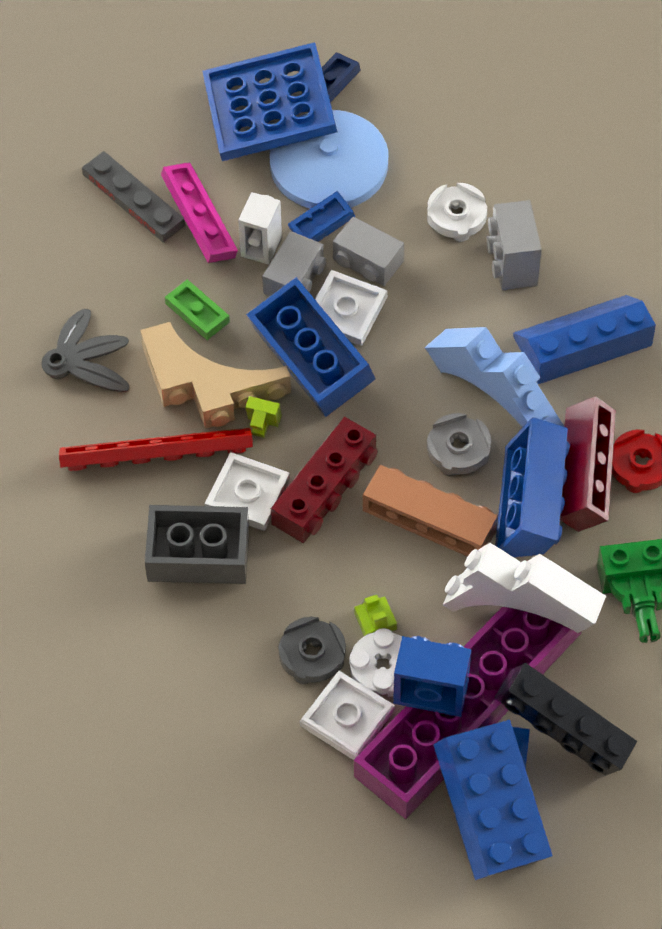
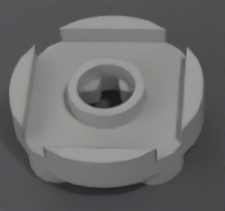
M453 413L441 417L434 423L433 429L427 438V452L431 461L440 468L443 474L453 476L455 474L471 473L488 462L491 449V435L482 421L477 418L476 421L467 418V414ZM455 439H459L461 443L467 442L464 448L453 447Z

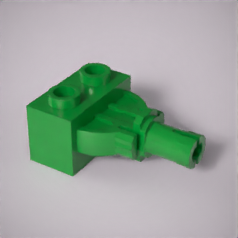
M662 539L600 546L597 570L602 593H612L622 603L625 614H630L632 606V615L637 622L640 642L648 643L647 636H650L651 642L659 640L661 635L654 609L656 608V611L662 609Z

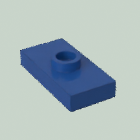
M336 191L288 223V227L294 233L319 242L347 223L352 217H355V214L340 193Z

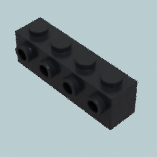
M523 663L510 670L494 697L504 704L510 712L527 720L536 730L550 736L560 743L566 751L577 755L587 762L593 770L605 776L622 770L638 742L527 663Z

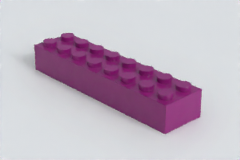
M501 607L464 645V648L471 649V661L462 716L459 717L405 706L354 759V777L404 819H407L444 780L433 744L452 735L498 723L509 710L494 697L510 670L523 663H527L541 674H544L581 635L582 631L577 633L560 623L534 613Z

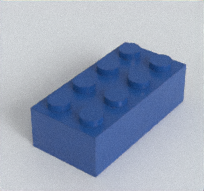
M297 277L246 314L254 330L280 362L287 366L289 373L325 417L376 380L367 361Z
M510 720L452 735L433 744L475 880L553 856Z

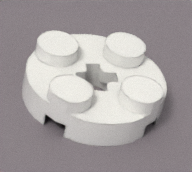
M457 183V187L447 188L446 184L437 188L429 197L427 222L435 231L443 236L463 242L468 240L471 235L480 231L486 223L487 205L485 197L480 190L472 185ZM459 207L463 208L461 214H454L451 208L455 210Z
M382 628L378 629L375 633H370L361 638L354 645L349 657L352 679L376 694H388V697L393 696L394 671L402 636L392 633L389 629ZM381 658L390 660V668L381 667L377 669V660Z

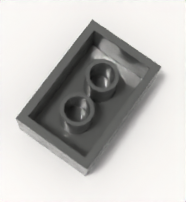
M149 505L145 551L147 581L246 584L250 527L248 507Z

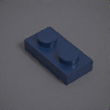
M337 52L322 66L330 103L361 71L359 62Z

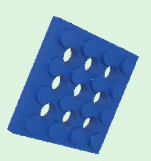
M315 42L202 71L222 161L338 132ZM292 71H298V73H297L296 75H293V76H288V75H287L288 73H290V72H292ZM262 79H270L268 82L259 83V81ZM234 86H242L240 89L230 90ZM295 92H304L299 96H292V94ZM267 99H275L271 103H263ZM239 106H247L241 111H235ZM302 112H308V113H309L308 115H306V116H304V117H297V115H298L299 113H302ZM274 119H279V120H280V121H279L278 123H276V124H268V122L271 121V120H274ZM243 127H251V128H250L249 130H247V131H244V132H240V131H239V130H240L241 128H243Z

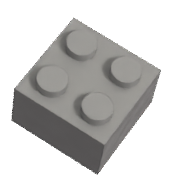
M531 201L494 204L493 217L488 218L490 236H487L488 253L494 254L495 260H492L494 279L499 278L501 290L538 286L541 245Z

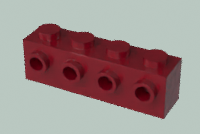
M596 396L567 407L565 413L564 427L568 428L567 441L570 443V448L565 458L564 469L567 470V478L562 488V497L565 499V504L560 514V521L578 532L607 522L609 519L616 410Z
M344 416L270 508L271 525L303 544L310 535L314 536L317 534L326 514L329 511L333 512L336 510L341 502V495L347 488L351 489L354 487L365 465L370 466L375 460L378 449H376V434Z

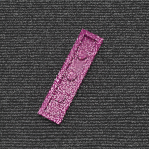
M191 163L163 167L161 176L207 262L212 263L236 258L238 249Z

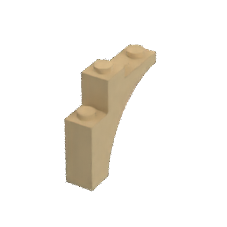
M171 322L140 330L143 350L163 407L180 405L187 400L194 399L205 429L213 426L221 427L228 422L234 421V409L245 408L249 396L264 400H275L291 393V377L287 366L267 370H244L227 367L212 362L193 351L177 335Z

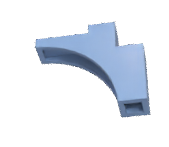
M487 327L445 329L425 347L441 373L455 375L480 388L506 409L522 428L532 417L564 427L536 383L540 376L524 352L503 353Z

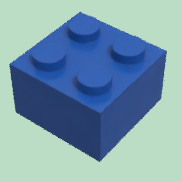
M402 636L394 671L393 704L461 717L469 682L471 649L464 648V646L458 643L442 644L431 642L421 636H413L411 638Z

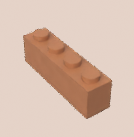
M380 465L363 493L364 512L467 557L474 549L479 550L490 543L497 531L498 515L494 514L489 508L473 505L464 501L457 494L445 493L434 488L433 485L426 481H417L410 478L396 468L389 469Z

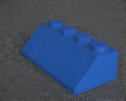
M624 295L514 332L513 337L521 352L526 354L540 376L537 383L541 384L652 346L656 324L642 300Z
M532 417L505 446L495 546L512 557L545 554L554 544L556 545L562 535V526L559 525L560 514L565 504V499L562 497V488L567 478V470L564 469L565 458L570 448V443L567 441L568 428Z

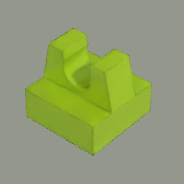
M252 396L248 397L245 408L247 417L251 420L252 435L264 438L269 425L279 426L282 417L280 404Z
M376 594L365 598L363 604L354 606V614L364 636L375 633L378 629L382 628L391 631L397 630V622L385 596L379 598Z

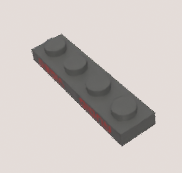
M105 151L82 167V173L88 180L163 243L185 226L184 217Z

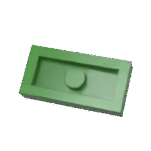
M188 279L165 296V304L206 340L230 323L229 315Z

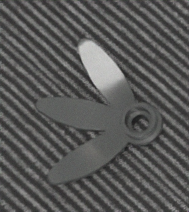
M82 309L76 312L64 324L58 338L57 349H52L43 356L41 362L43 371L54 379L64 378L70 373L87 383L103 389L117 392L128 391V382L116 372L100 364L85 360L115 352L125 347L129 343V339L125 336L105 335L77 344L88 327L91 310ZM61 360V362L53 364V362Z

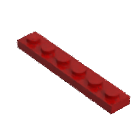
M249 427L61 447L59 449L60 468L68 467L69 471H79L86 469L87 465L100 464V467L105 468L119 465L120 461L132 460L133 464H144L150 462L151 458L164 457V460L173 461L183 458V455L195 454L196 457H209L215 454L214 451L227 450L229 454L230 452L239 454L246 452V448L253 447L252 434Z

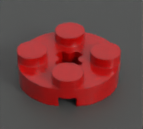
M636 429L625 432L616 439L613 446L612 474L619 483L626 486L628 491L640 493L662 486V435L655 433L654 436L644 433L645 430ZM640 455L641 458L648 457L650 460L647 461L646 465H640L636 463V456Z

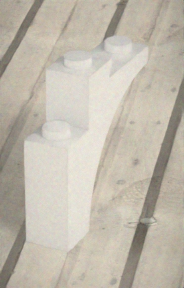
M488 543L479 550L474 549L465 561L467 569L459 576L454 575L449 580L445 588L447 596L443 606L452 612L477 605L509 607L540 615L579 633L596 623L606 596L541 554L528 561L520 562L495 545Z

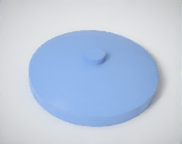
M332 110L338 132L270 149V171L277 188L291 201L309 209L336 191L340 193L350 208L371 198L380 189L386 178L389 157L387 144L382 134L372 123L350 112ZM309 113L303 114V115H301V116H299V117H304V116L308 115Z

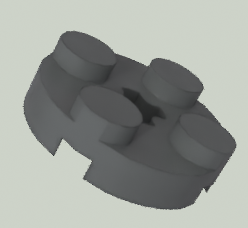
M318 617L300 618L289 624L285 629L278 646L279 659L284 670L300 684L325 681L334 676L344 666L346 653L345 638L341 630L330 621L328 624L324 621H319ZM306 645L320 646L321 649L317 655H307L305 653L307 651Z

